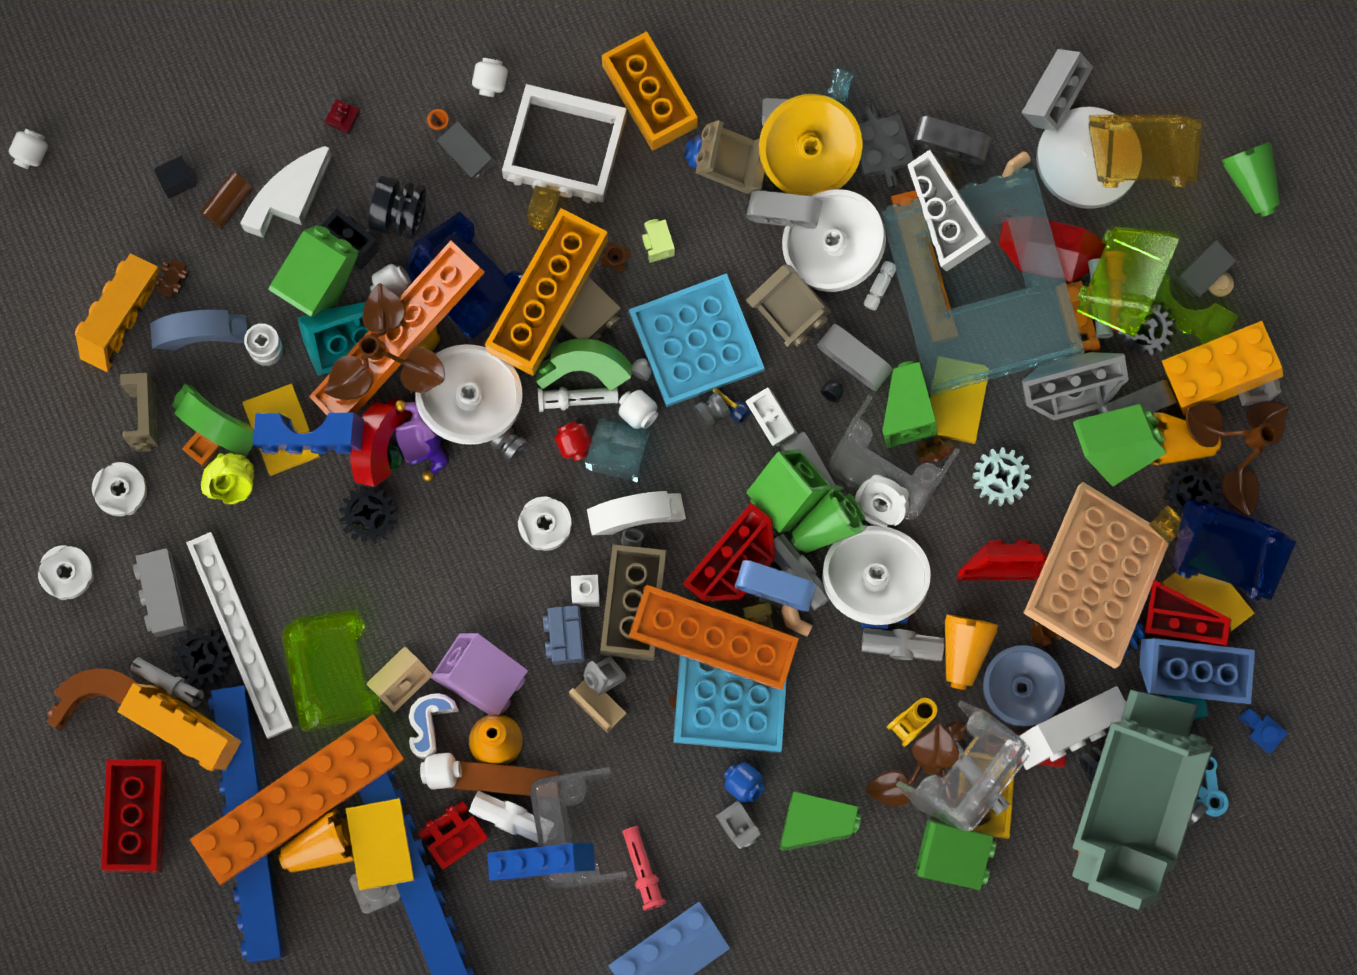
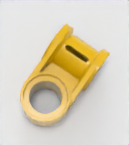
M928 698L919 699L910 708L897 716L887 726V729H892L903 741L902 745L906 747L935 718L937 714L935 702ZM922 704L928 705L932 710L931 716L929 718H921L917 713V707Z

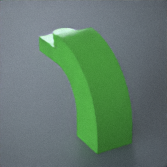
M573 339L551 348L550 359L542 362L537 369L536 382L544 389L569 372L586 371L597 376L612 391L631 378L632 364L621 352L609 344L593 339Z
M186 383L183 385L171 405L176 410L174 414L189 427L212 442L246 457L253 446L254 429L248 423L238 420L210 404L193 386Z

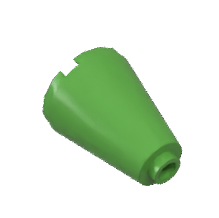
M1271 142L1222 160L1224 168L1255 214L1261 213L1262 217L1277 212L1276 206L1280 205Z
M836 485L831 488L792 531L793 538L791 541L798 551L809 553L866 530L867 525L862 524V521L866 518L861 507L850 493L845 496L841 492L844 489L843 487Z

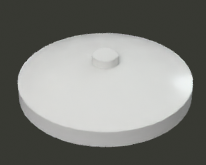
M1079 107L1068 111L1058 131L1045 129L1038 144L1036 160L1040 177L1044 185L1054 196L1069 205L1092 209L1110 205L1122 198L1130 190L1140 170L1141 151L1133 130L1119 116L1101 108Z
M837 189L827 190L811 196L822 201L817 227L815 229L785 227L782 240L785 261L787 265H791L810 288L824 292H837L852 288L868 278L882 259L886 245L884 222L872 203L855 192Z
M456 345L436 353L444 366L445 380L442 384L427 392L415 393L416 406L425 424L437 435L460 444H481L494 440L504 434L517 419L522 403V385L514 367L487 353L486 347L479 345Z
M867 526L866 530L862 533L834 543L825 557L823 567L824 588L833 605L851 619L872 625L891 624L912 615L924 602L931 578L929 562L921 547L908 535L893 528H885L883 526Z

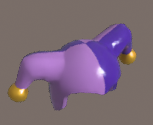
M398 400L395 403V408L398 411L408 410L412 412L411 421L395 428L398 447L404 459L410 465L427 459L433 462L430 470L422 474L424 481H431L434 475L441 471L449 462L448 455L441 446V436L437 435L425 424L418 412L416 401L404 402L403 400Z

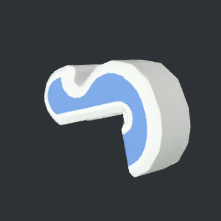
M429 694L418 698L411 706L409 713L410 724L419 736L417 738L411 737L409 745L414 755L420 759H426L427 756L437 752L432 715L459 711L454 700L448 696Z

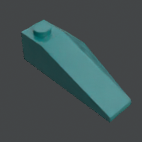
M366 302L329 308L312 317L305 315L298 318L302 340L318 376L330 372L335 362L341 357L346 356L369 331L365 327L362 317Z

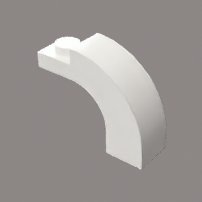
M667 491L621 497L587 509L592 535H613L624 529L642 524L680 522L686 519L681 493L668 494Z

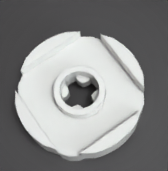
M116 462L105 469H101L96 474L92 483V494L95 502L107 514L113 516L132 515L145 501L147 495L146 480L134 466L124 462ZM124 483L126 492L116 496L113 487Z
M879 474L873 475L871 479L866 480L856 493L855 500L859 503L865 515V520L874 526L887 528L888 525H898L904 519L909 509V492L907 489ZM877 498L883 499L887 504L884 506L880 505V500Z
M544 496L532 499L524 506L519 516L518 528L523 540L533 549L543 551L556 549L570 536L571 516L567 507L560 501L558 502L555 499ZM545 517L546 520H552L553 524L549 525L548 530L538 528L537 525L541 523L540 518Z
M66 545L54 547L42 557L40 562L41 565L38 571L39 582L46 592L58 599H73L82 595L94 580L93 565L90 558L81 549ZM63 566L66 568L72 567L73 571L68 579L59 577Z

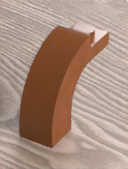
M90 669L77 673L65 680L53 693L62 700L59 704L55 703L49 710L47 723L61 731L76 708L83 701L91 697H108L121 705L132 684L139 683L120 672L110 669Z

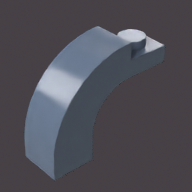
M228 310L187 311L171 314L150 323L152 349L176 351L185 345L204 341L244 343L247 332L246 315L228 314Z

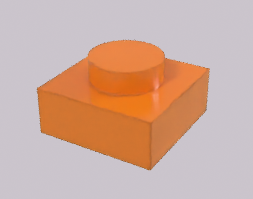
M196 432L182 450L204 467L221 447Z

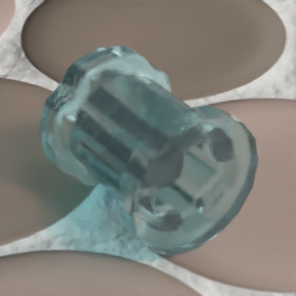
M834 69L832 72L833 81L830 89L827 90L826 96L838 102H847L850 83L854 81L855 76L846 70Z

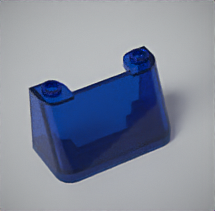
M459 211L416 240L406 261V270L410 277L415 280L442 249L452 241L485 272L447 313L465 334L473 338L485 331L501 316L523 274L511 271L505 275L472 241L475 235L474 224Z
M1187 498L1182 511L1173 567L1177 569L1176 573L1182 577L1191 579L1192 575L1198 576L1200 573L1240 586L1246 590L1245 595L1254 600L1260 601L1261 597L1272 600L1296 541L1268 523Z

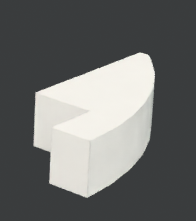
M325 146L315 149L299 157L271 178L248 207L241 221L244 231L264 238L273 215L303 225L331 160L330 149Z

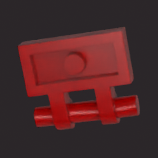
M463 801L454 807L452 805L445 809L446 813L434 821L432 819L425 823L426 826L418 831L423 841L431 835L436 839L433 844L428 846V849L443 870L488 840V837L473 816L464 822L461 819L460 815L468 810ZM453 821L457 827L443 836L440 829Z

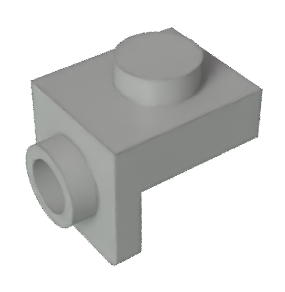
M1277 379L1239 394L1242 406L1271 401L1281 393L1280 382Z
M611 656L597 664L594 661L589 662L583 675L587 685L594 689L599 696L624 682L626 674Z
M736 801L716 815L731 841L739 849L750 846L761 835V832L754 825L739 801Z

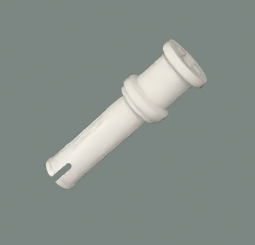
M560 387L559 390L547 391L538 388L539 412L552 408L566 410L568 406L618 403L617 387L612 391L608 388L567 390V388Z

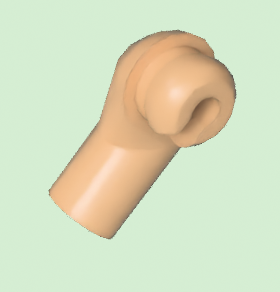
M1023 151L1008 161L1004 169L1001 181L1010 189L1014 188L1019 182V178L1015 176L1016 172L1030 162V156Z
M783 605L781 613L786 627L808 637L813 625L800 619L798 609Z

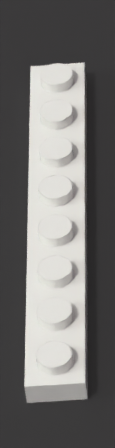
M212 532L186 542L266 737L270 739L293 729Z

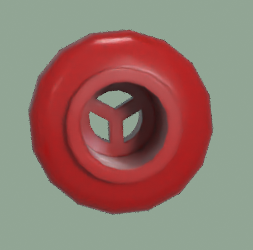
M575 420L557 428L558 433L554 439L563 458L573 457L575 462L589 455L587 450L593 446V440L585 424L577 423Z

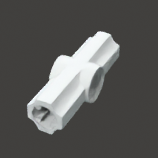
M481 791L477 792L469 810V813L494 823V826L516 836L517 834L543 846L553 826L549 821L528 813V810L509 801L503 802Z

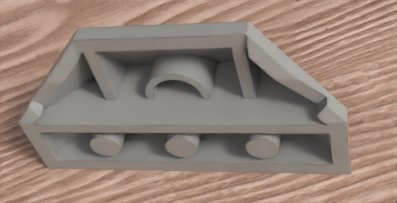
M1089 352L1040 365L1022 380L1027 407L1052 420L1099 409L1108 404L1121 386L1129 380L1125 355Z

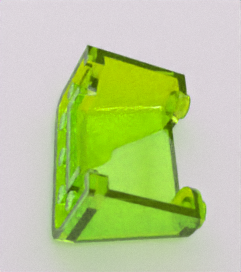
M1114 226L1113 230L1108 228L1101 242L1106 244L1104 252L1088 287L1082 285L1076 298L1081 301L1077 312L1135 337L1151 308L1181 236L1167 231Z
M358 609L299 617L284 627L282 631V642L299 725L303 732L364 720L373 714L375 717L380 714L381 703L379 697L373 691H366L356 643L361 633L364 632V622L359 617Z

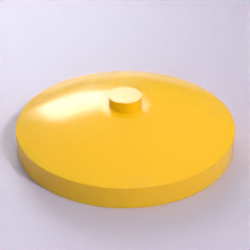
M803 94L790 98L780 104L766 120L759 139V156L766 175L773 184L787 194L813 196L827 190L842 188L855 173L862 154V135L853 114L840 102L820 94Z

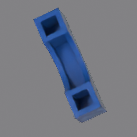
M256 413L252 445L262 449V453L278 454L279 450H286L289 454H302L303 450H311V453L327 454V450H335L339 454H351L352 450H362L364 418L355 413H328L325 421L319 428L310 433L298 434L294 429L292 420L281 413Z
M570 843L487 853L489 881L596 871L594 843Z

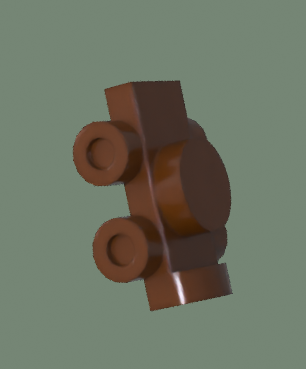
M171 259L170 263L164 261L160 271L164 272L165 275L164 277L157 276L154 281V285L159 287L157 293L169 298H173L174 293L179 295L182 290L181 279L186 280L189 271L185 270L187 265Z
M936 436L933 440L934 445L931 446L927 441H921L918 445L919 450L915 451L919 463H924L926 460L937 462L949 456L951 452L955 451V447L950 439L944 441L942 436Z
M1037 621L1032 623L1034 628L1029 630L1034 644L1038 645L1041 643L1043 648L1051 645V639L1056 637L1057 641L1065 639Z

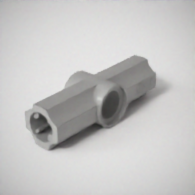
M783 534L777 536L774 539V562L782 572L817 584L811 603L812 609L814 611L830 600L823 582L817 577L816 571L808 559L803 555L800 556Z
M864 628L861 652L889 655L890 658L899 660H913V658L941 662L944 652V638L917 635L914 631L903 629L886 631Z

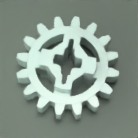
M1001 447L999 454H996L995 450L991 449L989 458L983 454L980 457L982 463H976L974 466L979 471L972 475L973 479L978 480L974 485V489L981 488L982 492L979 497L989 496V504L995 499L998 500L999 506L1003 505L1004 500H1007L1011 505L1014 503V496L1019 500L1023 497L1020 490L1027 491L1029 488L1024 483L1031 479V475L1025 474L1029 469V465L1022 466L1021 462L1024 457L1020 456L1016 459L1014 457L1015 450L1005 454V449ZM1003 461H1006V462L1012 464L1013 466H1009V465L1003 463ZM990 464L992 472L984 477L985 469ZM999 472L1001 475L1007 476L1004 482L1001 478H996ZM1016 477H1019L1018 485L1013 490V485L1011 482L1012 480L1016 479ZM990 488H995L999 490L1000 493H997L991 490Z

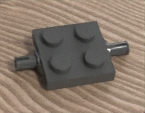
M868 104L864 107L868 121L858 124L862 135V154L859 162L863 177L875 174L885 175L888 189L896 188L899 184L895 172L900 168L908 167V164L914 161L900 114L887 118L878 117L875 104H871V106Z

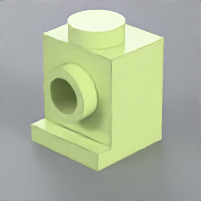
M653 219L645 222L646 234L642 235L646 250L651 249L648 251L649 263L674 256L675 248L666 220L659 221V219Z

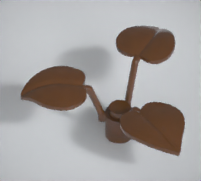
M379 283L375 286L367 298L362 317L365 327L371 332H377L364 336L359 342V351L362 353L361 359H363L364 364L355 356H344L338 359L330 371L328 384L325 389V393L331 397L351 400L359 398L368 392L373 382L372 375L366 371L369 367V358L371 360H379L386 356L405 365L401 371V381L408 390L415 393L427 392L442 384L445 380L444 366L438 356L432 351L425 348H415L410 351L408 361L386 351L385 343L378 339L386 334V329L392 330L399 327L405 316V307L401 299L383 284Z
M1273 402L1254 404L1247 413V422L1251 429L1227 432L1221 431L1223 418L1215 406L1208 403H1200L1188 408L1186 411V425L1191 437L1199 445L1207 448L1214 447L1218 444L1219 436L1244 435L1247 446L1255 449L1237 468V472H1230L1225 476L1222 486L1223 494L1228 503L1242 514L1251 516L1257 505L1259 487L1255 475L1250 471L1243 472V470L1258 454L1263 452V447L1279 442L1284 432L1285 418L1289 408Z
M941 723L937 724L931 731L921 736L914 743L913 755L918 762L917 768L909 780L901 771H888L874 778L866 789L868 795L885 805L898 807L909 803L913 799L914 789L910 785L915 783L922 769L930 775L940 772L945 793L950 802L943 808V814L949 822L959 827L972 828L981 826L991 819L989 805L979 794L963 792L958 794L955 799L952 797L945 768L953 766L958 761L959 750L954 738Z

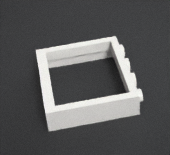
M526 84L502 169L503 179L514 182V185H521L522 183L532 185V188L538 191H547V189L557 191L558 195L571 198L572 195L581 197L587 203H590V201L604 203L627 118L626 108ZM530 104L614 124L598 186L514 166Z

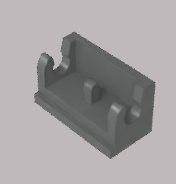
M458 121L437 140L472 179L475 177L479 179L497 163Z
M1216 240L1174 281L1191 297L1194 298L1196 295L1200 297L1236 260Z

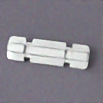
M889 261L883 263L880 269L881 273H878L870 289V294L867 295L864 301L865 307L871 310L877 309L881 301L880 299H882L891 281L890 277H893L897 269L895 264Z

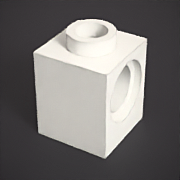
M598 575L571 576L572 605L599 607Z

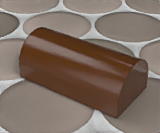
M231 172L201 210V216L222 230L252 192V186L241 176Z

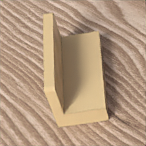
M404 647L367 682V686L395 713L433 674L414 654Z
M585 679L575 689L572 688L569 691L570 697L607 733L627 715L606 692L599 696L594 689L587 685Z

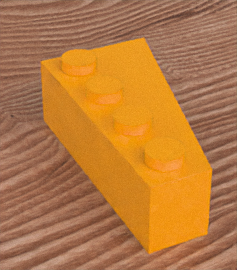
M131 253L125 261L122 260L119 263L115 277L112 281L109 280L105 284L102 291L103 295L99 301L92 303L89 309V316L84 322L81 321L75 330L81 360L108 373L112 366L109 359L113 351L119 353L123 346L122 340L126 328L132 330L138 316L137 308H144L155 288L154 281L159 276L158 266Z
M133 683L117 711L166 742L179 748V751L183 754L200 761L199 764L209 771H214V769L226 770L242 742L179 698L169 696L168 691L159 686Z

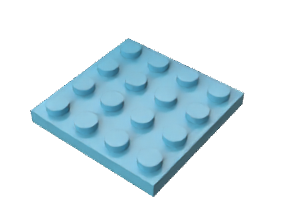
M727 274L629 309L630 317L666 407L765 370Z
M680 655L673 743L782 752L786 681L783 689L778 690Z

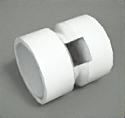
M257 324L247 330L244 344L251 358L257 364L270 366L280 360L283 354V344L272 326Z

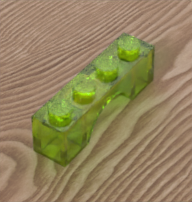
M1148 263L1127 295L1136 304L1142 297L1146 303L1150 298H1154L1156 305L1163 301L1164 306L1162 309L1164 311L1167 309L1172 310L1168 317L1176 318L1175 324L1177 328L1183 333H1192L1199 337L1200 342L1203 344L1228 335L1238 318V315L1217 303L1207 309L1196 311L1182 307L1171 295L1169 288L1170 276Z

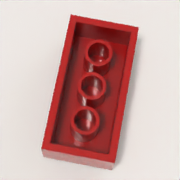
M106 760L101 857L102 871L162 873L167 763L164 761Z

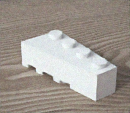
M930 150L908 164L940 265L945 271H948L991 241L937 157Z
M1116 686L1036 725L1012 740L1011 743L1026 770L1049 758L1053 762L1065 756V750L1070 748L1073 752L1085 746L1084 740L1090 738L1091 742L1105 736L1104 730L1110 729L1111 723L1121 721L1126 701Z

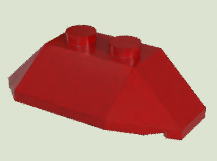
M1022 217L1003 220L998 245L1020 272L1072 283L1090 273L1088 261L1102 259L1106 241L1085 228L1036 217Z
M750 503L682 585L703 602L741 600L747 592L737 589L735 583L742 562L747 560L769 567L775 560L772 519L754 504Z
M992 540L985 544L958 571L956 581H1037L1049 554L1039 544H1031L1030 540L1015 541V544H1005L1003 540Z

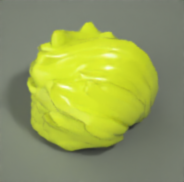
M231 452L225 455L219 453L217 458L204 469L201 480L202 493L210 499L222 500L225 504H236L246 500L253 489L255 476L253 464L243 455Z

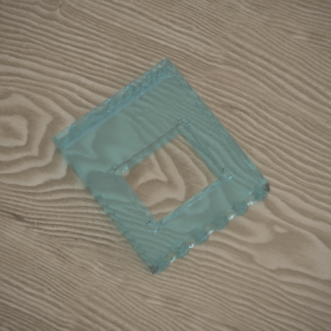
M1022 168L1014 171L1011 176L1004 178L1002 175L989 178L986 183L979 185L975 182L962 186L961 190H958L982 228L1008 221L1026 288L947 310L929 242L933 241L923 214L920 199H913L911 204L904 206L894 204L888 206L886 211L881 212L930 396L1085 354L1034 169Z

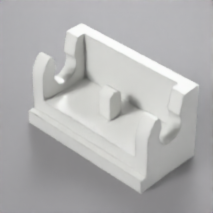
M768 387L746 400L747 405L772 446L776 445L779 447L785 440L798 435L777 398Z

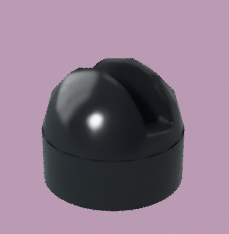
M832 379L824 384L820 393L827 400L837 403L842 397L844 389L843 385L839 384V381Z

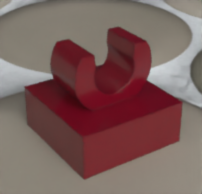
M335 99L325 119V123L328 126L350 134L360 114V110Z

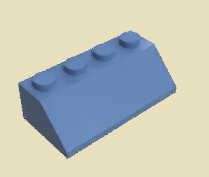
M1141 639L1139 667L1148 693L1251 704L1255 650L1163 639Z
M698 902L608 966L614 975H694L730 948L707 912Z

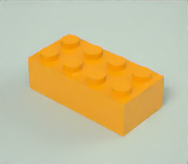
M647 31L601 55L602 67L652 151L697 128L698 117Z
M1262 321L1162 360L1164 371L1183 416H1186L1188 408L1197 404L1208 403L1213 405L1284 377L1281 363Z

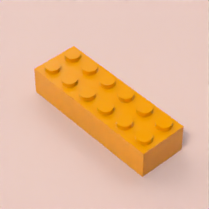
M560 208L485 343L486 352L534 376L606 246L608 232Z

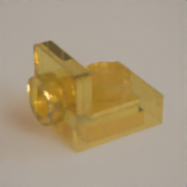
M535 185L527 211L529 225L539 230L550 228L554 221L561 191Z
M770 602L743 608L742 614L745 620L774 629Z

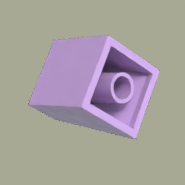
M459 633L430 678L487 714L499 715L504 713L511 702L509 699L514 691H518L524 684V676L528 670L480 634Z

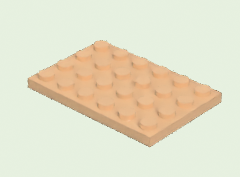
M1082 482L1076 489L1024 614L1111 667L1117 668L1121 664L1152 587L1153 579L1156 577L1172 536Z

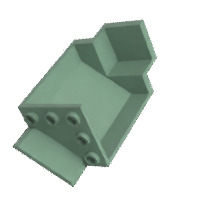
M1130 690L1121 721L1111 723L1072 847L1080 851L1072 877L1089 883L1088 890L1137 910L1156 904L1165 874L1175 869L1214 747L1206 744V739L1201 736L1190 734V737H1188L1198 707L1197 705Z

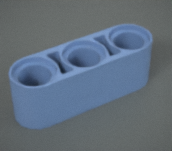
M744 560L735 587L741 591L801 611H809L817 584L759 563Z

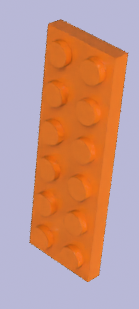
M646 585L628 636L778 690H782L799 640V638L649 585Z

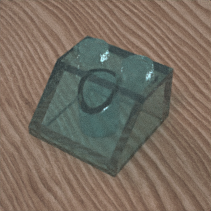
M599 418L589 448L586 470L638 482L651 431L641 428L634 429L628 425Z

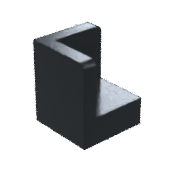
M182 156L154 168V172L168 199L196 187L195 181Z

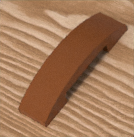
M460 762L462 776L457 777L454 787L448 788L452 790L482 791L556 800L559 772L516 766Z

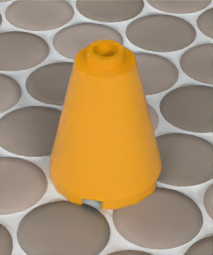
M1154 412L1159 421V424L1156 426L1161 430L1166 439L1163 444L1167 453L1150 464L1162 465L1211 457L1220 450V436L1216 446L1203 447L1191 437L1186 420L1162 412Z
M946 615V681L951 682L950 687L966 690L967 685L973 686L997 634V624L957 615Z
M502 714L484 716L471 729L469 735L470 751L480 763L507 766L517 759L522 750V732L517 723L508 716ZM497 733L495 738H489L492 734Z
M334 809L281 847V854L278 855L283 869H288L290 872H298L354 861L348 821L346 818L341 820L337 814L341 813L339 810Z

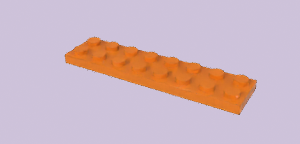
M452 241L442 249L399 297L405 307V316L399 327L392 330L386 329V334L378 338L385 343L386 351L403 360L407 359L410 351L417 348L485 273ZM368 331L364 336L370 335L371 333L375 334L377 332ZM358 342L346 356H355L364 364L363 359H361L362 353L359 351ZM386 356L379 360H371L369 358V367L366 371L372 375L373 382L368 392L359 398L342 400L327 395L325 389L328 384L329 375L309 397L326 415L328 413L357 414L401 364Z
M373 714L192 837L190 841L219 885L222 886L405 759Z

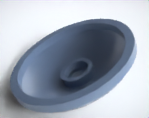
M1020 645L1005 649L993 658L984 675L983 691L988 706L997 717L1015 726L1028 727L1046 721L1057 711L1063 700L1065 682L1058 663L1048 653L1033 646ZM1018 684L1025 685V693L1018 692Z

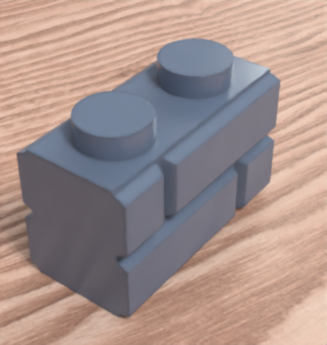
M580 606L548 608V616H543L544 632H549L550 642H545L546 658H552L553 665L585 662Z

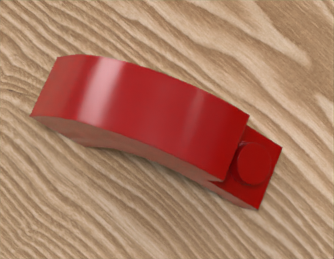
M394 398L389 400L387 404L374 402L363 414L362 450H352L350 454L354 482L375 487L391 475L387 457L389 439L395 428L412 415L411 411H398L395 408V403L402 399Z

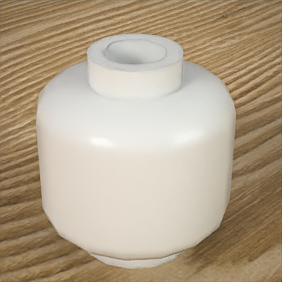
M483 58L482 62H478L475 65L472 85L480 90L479 95L494 97L495 93L504 91L508 70L505 66H502V61Z
M25 129L24 132H17L9 148V154L15 158L13 163L25 169H28L30 165L39 166L48 149V144L44 141L45 137L29 129Z
M389 264L372 275L373 285L370 286V289L372 291L377 284L381 283L395 295L401 296L409 287L411 280L401 265L397 267L394 264Z
M636 390L632 393L628 391L619 400L621 405L619 415L634 429L648 428L658 416L656 402L642 390Z
M451 753L429 755L420 765L421 780L430 789L454 787L457 777L462 776L460 761H455Z

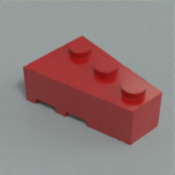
M1153 579L1145 630L1147 636L1228 647L1232 626L1231 618Z

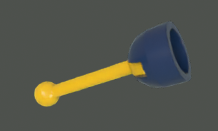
M712 390L714 393L717 392L724 402L730 406V416L738 424L743 423L752 411L747 403L743 401L733 402L720 390Z

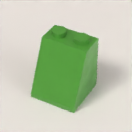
M316 225L302 232L283 263L269 290L312 317L338 304L359 251L351 247V244L346 240L338 239L330 234V231L323 226Z
M903 362L898 365V368L893 369L883 425L886 448L938 434L920 362Z
M1141 404L1086 417L1073 422L1085 458L1112 486H1115L1167 453L1163 444L1166 441L1165 436L1156 426L1159 424L1157 417L1151 410L1147 412Z
M800 449L779 451L746 493L751 498L750 502L772 519V529L781 533L790 531L832 487Z
M793 792L779 850L787 851L849 838L852 833H856L859 829L861 814H857L858 807Z
M927 819L915 873L918 877L981 890L982 884L986 885L988 882L990 869L986 868L988 857L993 858L996 842L992 841L993 836L990 834Z

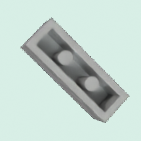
M1057 49L1021 113L1034 128L1058 131L1093 66L1081 52Z
M165 548L135 556L137 564L133 565L136 579L141 580L142 590H139V597L142 606L146 605L148 615L144 616L148 632L152 631L156 637L189 630L172 553Z

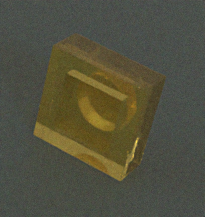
M1167 505L1149 525L1169 543L1187 523Z

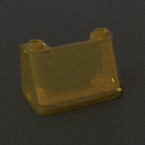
M1171 114L1089 115L1088 127L1097 180L1103 183V187L1118 188L1119 183H1124V180L1171 181V186L1186 187L1187 182H1197L1202 119Z

